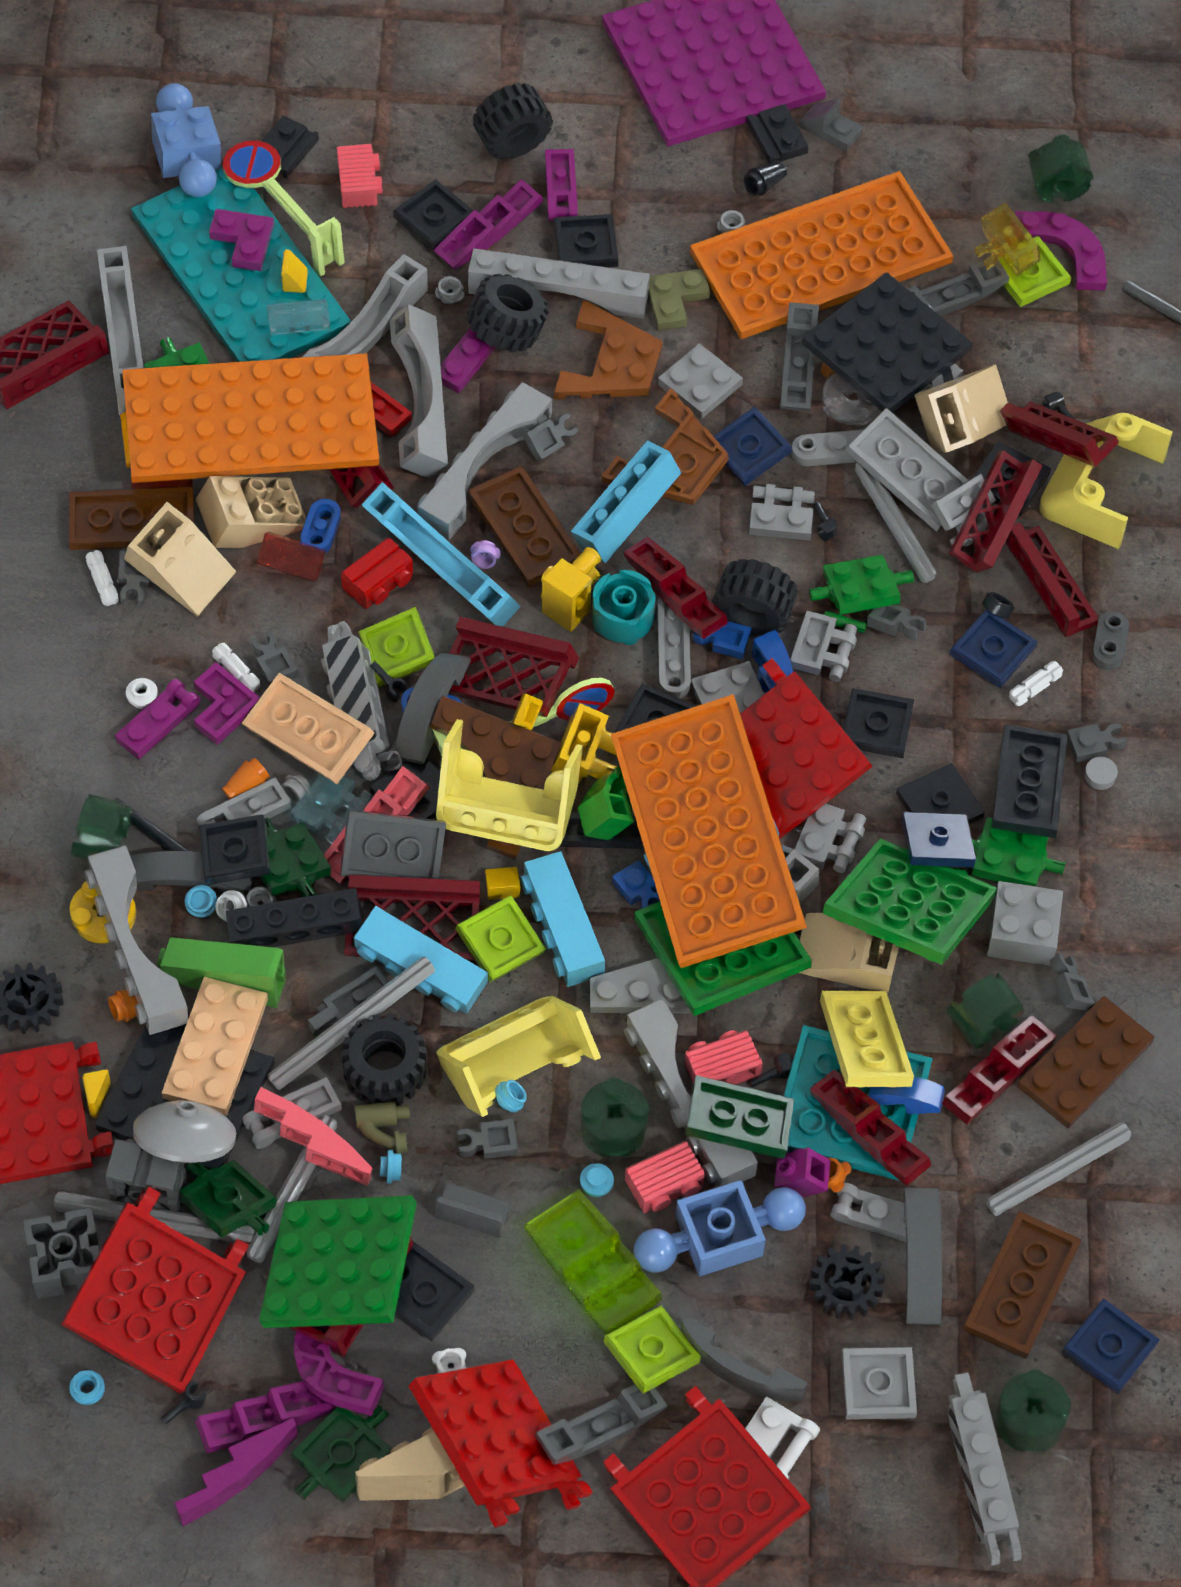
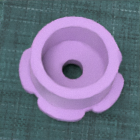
M491 541L475 542L470 548L472 562L479 568H491L495 565L496 559L500 558V549L495 547V544Z

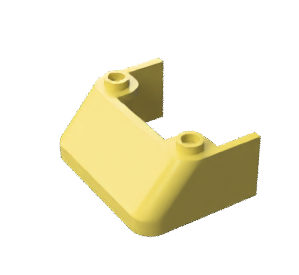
M1118 413L1085 423L1117 436L1118 446L1162 464L1166 459L1173 431L1129 413ZM1103 441L1096 442L1098 448L1104 443ZM1064 454L1041 497L1040 513L1044 518L1119 549L1122 544L1128 517L1101 506L1105 495L1104 489L1098 482L1088 479L1094 466Z
M457 719L443 743L436 810L437 820L445 821L446 829L454 832L544 851L557 849L564 839L576 796L583 745L576 744L564 767V771L557 770L550 773L545 781L544 790L483 777L484 765L482 759L472 751L460 749L463 720Z
M554 996L537 999L442 1046L436 1052L441 1066L465 1106L482 1117L488 1115L486 1108L493 1105V1099L496 1098L495 1088L503 1081H515L551 1062L562 1064L563 1067H569L581 1061V1056L583 1055L593 1060L601 1058L582 1010Z

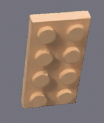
M278 673L242 722L248 730L335 784H338L374 735L370 727L281 673Z
M204 977L165 1082L162 1098L170 1101L187 1100L202 1103L227 1115L265 1010L268 993Z

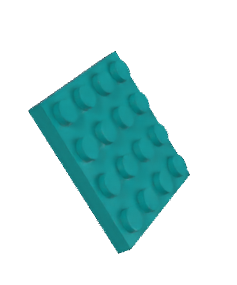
M803 1025L784 1097L794 1099L787 1152H792V1150L797 1148L804 1149L808 1147L826 1158H835L840 1163L846 1161L851 1165L852 1169L900 1181L863 1149L810 1093V1088L831 1071L836 1070L841 1075L842 1071L830 1032ZM906 1051L914 1077L927 1080L933 1058ZM871 1087L859 1088L869 1096ZM905 1104L880 1105L881 1113L903 1129L906 1139L911 1143L918 1114H907Z

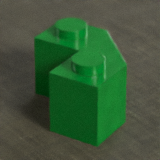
M617 766L595 782L577 807L585 836L610 840L634 822L631 813L633 808L620 766Z

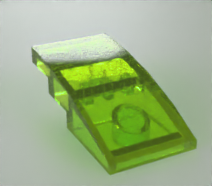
M579 1189L524 1225L525 1231L545 1260L604 1335L631 1322L663 1300L660 1290L642 1272L640 1263L620 1241L619 1233Z

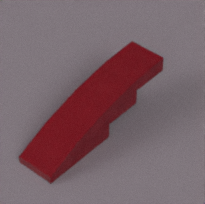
M648 536L623 551L624 557L636 572L649 580L656 595L702 639L728 624L726 614L707 600L706 590L687 576L685 566Z
M1031 1015L992 1048L989 1056L969 1071L966 1079L945 1096L942 1105L968 1125L1037 1060L1055 1041L1057 1035Z
M836 1070L831 1071L810 1088V1093L832 1118L876 1161L906 1186L931 1166L930 1157L906 1139L905 1131L881 1113L880 1104L858 1087H846L843 1076Z

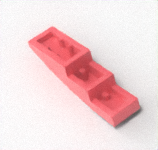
M402 766L384 791L378 790L363 811L408 816L430 786ZM346 826L324 854L331 866L330 876L340 884H343L349 878L340 875Z
M260 1087L255 1097L254 1112L280 1122L279 1136L307 1147L305 1161L365 1186L369 1185L372 1167L346 1140L324 1122L293 1102Z

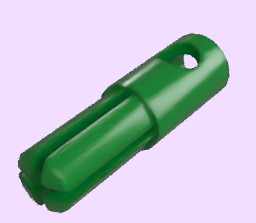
M825 611L824 615L837 618V627L845 628V625L852 624L857 627V632L864 633L867 624L865 622Z

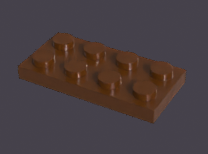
M522 466L468 490L469 499L527 587L540 582L545 570L549 566L554 567L561 558L572 564L581 554Z
M193 487L69 492L70 550L127 548L166 502L194 523Z
M1103 996L1020 1079L1017 1087L1069 1129L1153 1043L1155 1036L1107 997Z
M1019 1211L963 1330L1027 1359L1082 1239Z

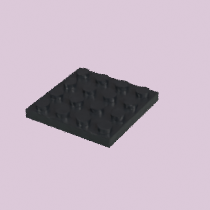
M888 272L880 276L802 338L803 346L880 411L883 412L887 408L892 413L969 353L973 345L968 338Z
M186 1024L149 1035L145 1025L95 1123L96 1130L103 1133L111 1132L112 1136L124 1141L134 1139L133 1125L135 1119L150 1107L171 1102L162 1098V1091ZM250 1049L228 1114L225 1115L236 1129L235 1143L244 1127L242 1117L252 1111L255 1097L260 1087L263 1088L268 1074L275 1064L274 1057ZM232 1149L219 1158L199 1163L209 1170L221 1167L226 1164Z

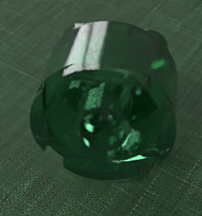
M1062 134L1054 137L1052 142L1034 149L1028 154L1037 195L1041 200L1055 203L1053 198L1063 197L1065 202L1072 201L1084 195L1091 188L1090 182L1094 180L1086 148L1081 142L1069 139L1068 135Z
M89 793L79 816L76 827L79 840H73L71 856L88 861V856L121 847L123 838L126 839L129 833L132 807L126 803Z
M997 973L995 977L989 975L975 983L962 993L964 996L963 1002L957 1005L954 1000L946 1009V1013L969 1044H973L976 1049L992 1040L990 1034L999 1028L1002 1032H1006L1019 1022L1017 1017L1024 1012L1022 1002L1000 973Z
M615 1077L608 1078L587 1092L581 1105L580 1128L583 1141L591 1151L602 1157L610 1158V1156L619 1155L625 1157L633 1154L641 1147L646 1138L649 1105L642 1092L634 1085Z
M1034 1369L1019 1374L1005 1385L996 1409L998 1433L1010 1447L1018 1451H1046L1053 1447L1061 1438L1070 1414L1071 1401L1063 1386L1040 1370Z

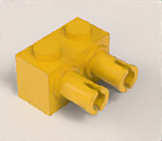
M586 547L572 564L561 558L554 567L549 566L541 578L542 613L570 632L590 613L591 586L600 579L599 572L594 568L601 562V557L596 550Z
M579 703L569 719L551 772L557 770L564 771V767L576 744L583 745L578 784L587 775L601 779L617 766L596 758L595 754L596 750L600 748L617 756L611 737L613 733L606 731L605 727L609 716Z

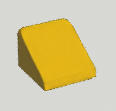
M285 250L283 252L281 271L282 289L284 292L303 293L306 291L307 267L290 250Z
M523 693L512 723L529 730L533 729L543 700Z
M517 867L485 869L488 900L505 899L510 895L513 898H520V881Z
M108 1070L86 1073L83 1076L90 1116L93 1118L98 1117L111 1085Z

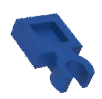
M728 621L727 625L705 639H702L694 632L693 642L700 645L713 643V652L743 659L752 627Z
M639 860L612 876V883L630 905L639 901L642 909L660 901L658 893L654 892L657 889L653 877Z

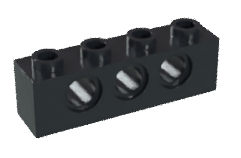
M356 888L226 911L230 943L263 947H278L358 933L364 924L361 900Z

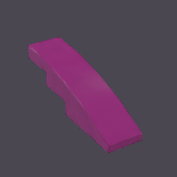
M520 179L503 197L499 194L496 195L480 212L474 209L433 251L451 268L456 270L471 260L473 248L488 249L521 223L543 202L542 196Z
M302 1381L271 1388L268 1394L234 1402L231 1409L198 1416L195 1423L207 1454L229 1448L292 1418L296 1423V1427L332 1413L338 1406L329 1404L317 1397Z
M289 1419L229 1447L231 1462L203 1474L204 1489L175 1502L176 1513L182 1526L215 1510L248 1487L266 1471L296 1439L297 1428L294 1419Z

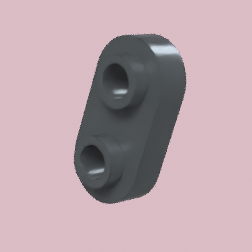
M1106 612L1098 621L1092 660L1096 666L1104 670L1118 668L1124 658L1129 621L1119 612ZM1105 649H1112L1114 652H1107Z

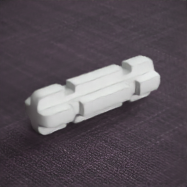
M95 550L87 553L86 562L91 570L98 593L101 595L100 598L103 605L110 606L118 603V593L113 585L114 583L107 565L104 563L102 552Z
M220 643L214 647L212 656L219 664H223L222 667L251 691L255 692L260 688V680L254 673H249L250 669L235 653H231L232 650L225 643Z
M1056 661L1049 662L1044 666V670L1039 669L1022 681V686L1017 685L1009 692L1010 701L1016 706H1021L1028 701L1027 697H1034L1050 685L1049 682L1058 680L1062 676V667Z

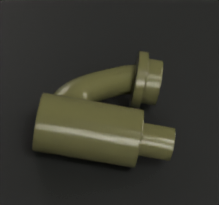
M395 1101L355 1106L357 1129H360L366 1138L376 1144L396 1150L397 1154L408 1153L405 1132L399 1133V1131H394L393 1137L383 1133L376 1127L397 1125V1120L410 1118L409 1105L396 1106Z

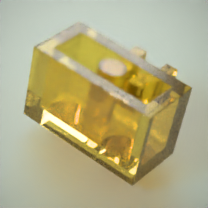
M1006 202L981 217L983 233L989 242L978 245L974 250L978 258L984 253H991L990 257L983 260L987 270L993 267L998 259L1002 257L1017 277L1041 261L1037 242Z

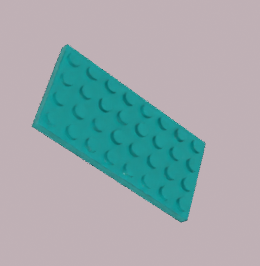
M221 166V169L215 170L217 175L216 185L212 192L206 196H190L184 192L181 186H178L131 208L133 218L236 362L293 358L336 337L352 322L256 190L233 184L224 174L223 166ZM216 209L274 218V228L262 271L232 267V257L236 243L210 239L209 231ZM285 250H290L307 267L306 291L303 293L284 292L282 289L281 271L283 252Z

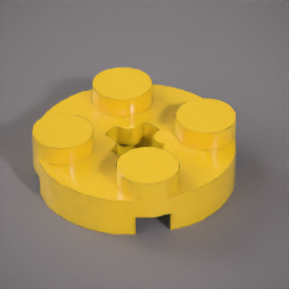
M85 881L81 889L75 893L70 903L72 924L77 929L78 934L85 940L100 944L109 943L104 924L108 923L105 915L99 917L96 911L94 897L98 895L95 888L89 889ZM134 899L131 901L128 914L130 930L136 920Z

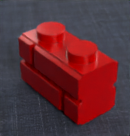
M390 537L386 538L341 572L342 587L364 609L369 608L374 603L379 605L386 600L391 590L397 586L403 587L411 580L413 560Z

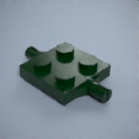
M266 817L265 823L271 874L259 877L271 897L286 891L296 890L300 892L302 897L317 895L311 884L318 879L331 875V866L308 829L302 822L282 830H276L270 818Z
M233 1159L221 1167L209 1170L199 1162L188 1163L186 1169L196 1179L193 1183L179 1190L180 1201L216 1234L223 1238L245 1225H249L259 1236H263V1233L266 1234L270 1225L259 1216L276 1207V1196Z
M378 1405L372 1416L369 1415L366 1419L354 1415L348 1409L337 1407L292 1451V1457L306 1469L308 1477L294 1489L297 1495L306 1500L320 1486L329 1490L344 1503L357 1490L355 1472L359 1470V1467L369 1459L378 1458L379 1460L391 1454L392 1448L379 1438L375 1430L389 1416L388 1412Z

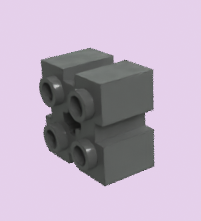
M127 1139L126 1141L115 1140L105 1175L107 1188H110V1200L135 1204L140 1193L146 1191L147 1187L150 1186L161 1193L153 1208L179 1212L181 1206L179 1190L186 1187L187 1183L186 1169H183L184 1162L156 1157L143 1150L134 1139Z
M92 1207L64 1212L65 1221L53 1223L51 1215L23 1220L30 1255L29 1262L32 1281L37 1299L65 1294L63 1286L77 1284L79 1291L100 1249Z

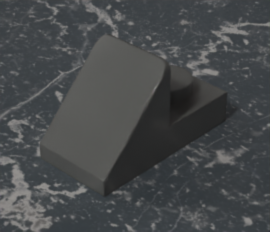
M840 99L814 104L798 123L799 127L845 152L862 135L863 126L839 114Z

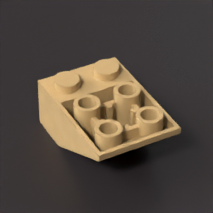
M996 364L914 394L930 446L936 452H950L971 444L1006 426L1000 410L1008 402Z
M209 476L196 498L215 548H243L301 531L306 521L305 513L290 478Z
M168 502L164 504L128 545L124 560L197 617L236 573V570L196 525Z
M806 913L805 922L807 928L802 929L800 942L812 959L811 968L799 972L800 974L872 991H886L887 994L889 993L899 947L846 923L839 922L823 913Z
M432 1427L427 1429L422 1434V1437L412 1443L405 1441L398 1444L391 1450V1454L379 1460L378 1458L367 1460L355 1472L357 1497L360 1501L441 1499L465 1486Z

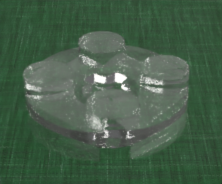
M836 373L826 380L823 387L822 401L824 405L823 410L827 416L844 424L864 427L869 423V420L879 413L880 410L839 375L836 376ZM852 393H855L858 400H849L845 395L850 396Z

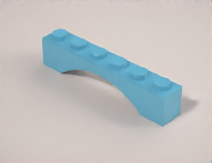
M383 482L362 504L373 517L494 625L503 627L521 607L506 591L466 558Z

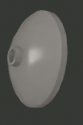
M178 1100L155 1105L141 1113L135 1119L133 1137L143 1150L156 1157L170 1161L192 1163L210 1161L227 1154L234 1147L236 1129L232 1122L218 1110L202 1103Z

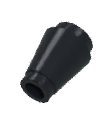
M780 161L751 168L744 176V186L751 195L762 196L787 176V169Z

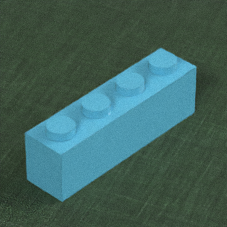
M648 440L571 530L582 551L586 547H591L598 552L601 562L606 563L681 474L670 451Z
M562 852L524 862V875L520 876L521 885L525 895L530 894L534 902L531 903V910L535 921H541L544 927L542 938L547 950L552 948L555 955L553 966L557 976H563L567 987L589 981L590 977L604 974V956Z
M377 906L374 907L354 937L355 948L358 949L357 953L369 962L377 960L385 965V970L394 977L398 976L421 957L425 956L434 966L435 972L414 988L424 995L429 996L432 993L442 999L441 1004L453 1012L460 1010L467 1014L488 983V972Z

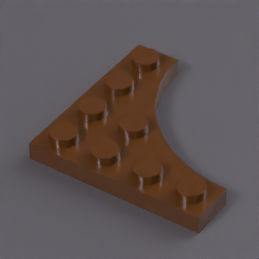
M442 695L430 728L447 736L456 720H463L460 747L463 750L466 749L476 753L482 759L484 765L483 777L544 789L545 781L550 774L561 742ZM488 839L486 849L516 860L521 848L520 845Z

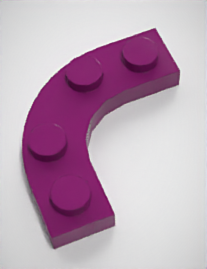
M1015 211V241L1026 242L1039 236L1043 242L1060 246L1072 257L1075 266L1076 290H1106L1105 253L1100 241L1088 227L1063 213Z
M313 1326L314 1329L319 1330L323 1333H325L329 1327ZM296 1332L294 1356L300 1377L308 1389L329 1404L372 1416L385 1387L383 1379L350 1371L340 1366L331 1356L329 1346Z

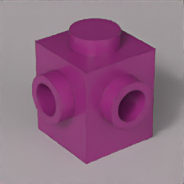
M808 1147L794 1149L792 1152L787 1153L784 1159L777 1157L774 1187L794 1189L802 1198L828 1191L830 1160Z

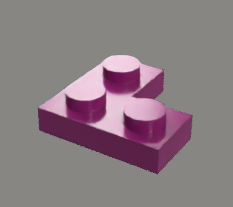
M216 209L209 231L210 239L236 243L232 257V267L262 271L274 228V218Z
M215 662L194 681V688L212 702L205 711L194 719V726L218 745L244 721L260 697Z

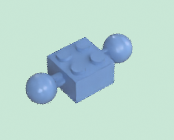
M177 83L165 85L160 89L156 97L158 112L151 113L152 142L163 178L179 176L180 186L188 195L193 197L206 196L212 192L216 185L217 175L215 170L221 169V143L209 106L192 108L193 98L186 87Z
M742 1180L677 1200L675 1218L681 1232L671 1235L667 1231L658 1228L644 1231L635 1241L634 1257L644 1270L658 1273L670 1268L675 1262L677 1254L689 1251L698 1276L710 1274L762 1257L766 1239L761 1227L769 1225L779 1231H789L796 1228L805 1217V1202L802 1196L794 1189L780 1187L768 1193L762 1206L753 1208Z

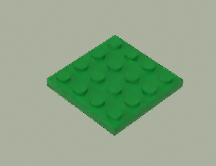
M880 838L825 902L823 914L942 965L995 899L997 887L947 866L910 865L907 849Z
M660 901L634 912V920L693 1016L807 970L812 965V959L795 933L792 932L680 968Z
M408 1195L285 1202L259 1318L261 1325L264 1328L393 1323L417 1204L414 1197Z

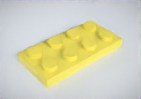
M822 991L820 1003L846 1087H912L914 1074L886 991Z

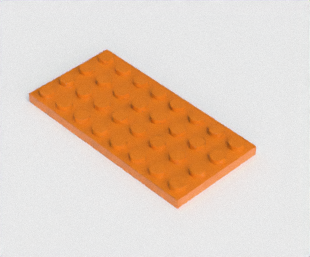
M900 171L690 245L692 258L698 268L703 270L708 285L740 339L787 323L789 302L819 305V311L851 300L886 272L898 282L953 262L952 252Z
M367 353L122 370L132 483L379 465Z
M734 694L611 734L680 968L807 928Z

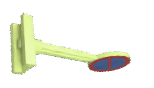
M258 140L244 141L234 145L223 158V172L227 179L233 184L244 188L263 186L308 235V239L311 242L313 269L320 277L325 274L324 266L333 261H336L339 266L344 264L341 224L333 217L317 226L276 182L275 178L281 170V158L277 150L270 144Z
M591 678L569 687L555 701L547 718L537 716L533 727L546 723L555 717L569 721L579 703L601 711L614 697L615 690L610 680L604 678ZM432 729L435 736L434 741L442 757L443 743L447 736Z

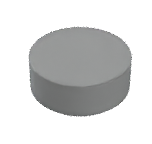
M1095 757L1087 763L1084 773L1085 780L1092 788L1098 790L1108 789L1116 781L1118 774L1117 766L1106 757Z

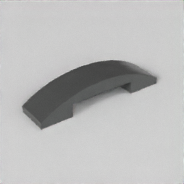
M997 256L970 265L969 273L920 291L916 285L907 289L938 315L942 316L962 309L988 296L1009 281V276Z
M789 302L780 409L810 412L815 355L802 345V338L817 326L819 305Z
M440 653L430 662L420 676L405 707L397 734L394 751L399 752L402 761L424 764L435 740L430 725L442 695L448 696L452 685H460L471 661L469 657Z
M159 851L130 856L136 871L137 890L154 891V885H206L203 874L202 852ZM253 877L206 886L218 888L219 894L229 890H236L242 895H247L252 890Z
M904 1188L907 1288L905 1290L906 1325H941L942 1231L939 1188Z
M687 1316L684 1317L681 1331L700 1354V1362L715 1375L743 1391L760 1397H769L770 1399L780 1401L803 1400L806 1395L808 1382L778 1366L771 1377L714 1347L716 1332Z
M636 1384L620 1391L616 1399L569 1422L564 1418L536 1432L534 1436L553 1464L568 1462L592 1453L627 1435L665 1410L667 1404L655 1388L642 1394Z

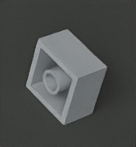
M998 881L997 892L993 902L987 956L1051 966L1050 960L1055 957L1058 944L1063 891Z

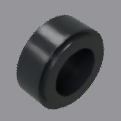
M988 592L982 601V605L987 610L1002 618H1009L1015 608L1010 600L995 592Z

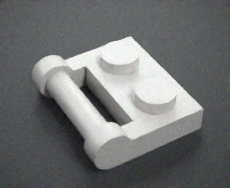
M766 1397L745 1429L770 1458L790 1428L798 1432L777 1464V1467L789 1479L787 1474L808 1442L816 1438L820 1428L811 1420L801 1418L774 1400Z

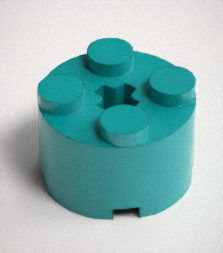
M620 570L618 574L610 575L609 573L600 578L593 590L592 621L595 631L608 640L624 643L625 645H634L639 639L644 637L653 625L656 598L649 580L642 574L631 570Z

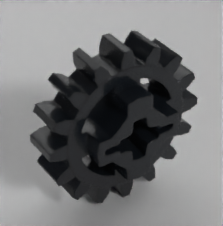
M28 963L25 970H21V967L16 964L15 972L11 974L4 970V981L0 980V1024L7 1022L9 1031H13L17 1026H20L22 1034H26L28 1027H33L37 1033L40 1031L39 1024L44 1023L47 1026H51L50 1016H60L58 1006L64 1005L63 995H61L63 993L61 983H56L57 979L54 972L47 975L46 968L43 965L36 971L33 969L32 963ZM23 992H26L27 996L30 997L31 1005H28L27 1000L24 999Z
M845 1244L841 1245L840 1253H836L832 1248H829L827 1259L819 1255L816 1262L818 1267H812L810 1276L814 1279L810 1281V1290L817 1291L814 1295L815 1303L825 1302L823 1312L826 1313L832 1308L836 1310L835 1318L839 1319L842 1312H845L849 1320H853L856 1311H859L864 1317L867 1315L868 1306L874 1309L877 1307L879 1301L877 1297H882L884 1287L881 1285L884 1284L885 1274L878 1273L881 1267L880 1262L870 1263L871 1252H867L862 1256L859 1254V1246H855L852 1252H848ZM829 1270H831L832 1277L829 1278L828 1283L825 1284L824 1277ZM869 1281L870 1289L864 1295L863 1286H865L866 1282Z

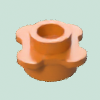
M828 1158L830 1160L828 1188L837 1193L843 1189L846 1175L851 1172L852 1168L846 1161L840 1163L835 1158Z

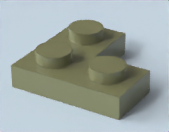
M702 269L649 277L648 296L657 330L687 327V317L683 303L709 299L710 290Z

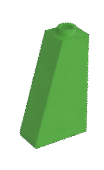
M170 937L167 948L160 950L157 960V967L161 968L166 974L176 978L179 985L199 990L203 978L207 977L268 993L266 1006L277 1008L286 982L283 949Z

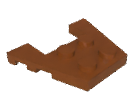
M583 300L576 321V328L604 334V339L592 376L589 377L561 370L554 391V399L563 400L566 399V396L580 395V398L584 399L592 398L594 394H610V397L649 395L663 349V341Z
M670 388L655 407V414L678 427L662 448L670 451L681 474L662 497L694 505L727 463L729 455L708 429L703 427L694 417L692 410L683 404L675 390ZM617 455L602 474V481L606 484H611L629 462Z

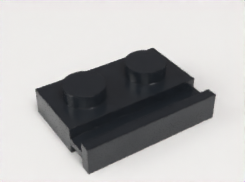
M785 104L761 111L757 116H747L746 124L769 164L779 159L785 161L808 153L809 146Z
M283 115L261 142L268 143L277 150L281 158L280 173L283 174V177L288 178L318 142L319 136L318 132H311L306 126Z

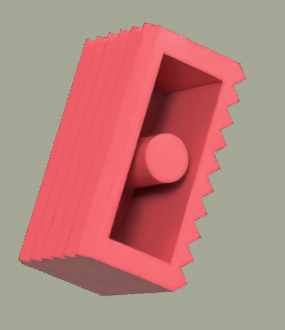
M372 144L337 146L342 207L346 209L347 207L352 208L354 206H376L377 194H383L381 176H375V171H380L379 154H373Z
M736 1030L728 1031L722 1034L717 1041L709 1044L705 1041L697 1042L685 1052L684 1065L693 1083L696 1075L734 1085L761 1075L762 1060L747 1030L739 1033Z
M683 1141L625 1169V1182L643 1213H647L649 1210L654 1212L662 1211L671 1204L673 1199H677L679 1196L686 1198L695 1195L704 1184V1170L688 1146L687 1141Z

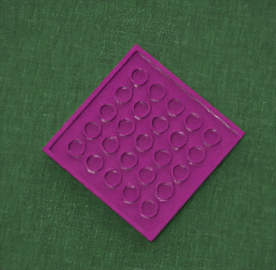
M651 0L602 15V24L667 147L744 124L747 121L748 115L752 117L757 116L759 112L785 104L788 110L823 100L826 97V90L776 0Z

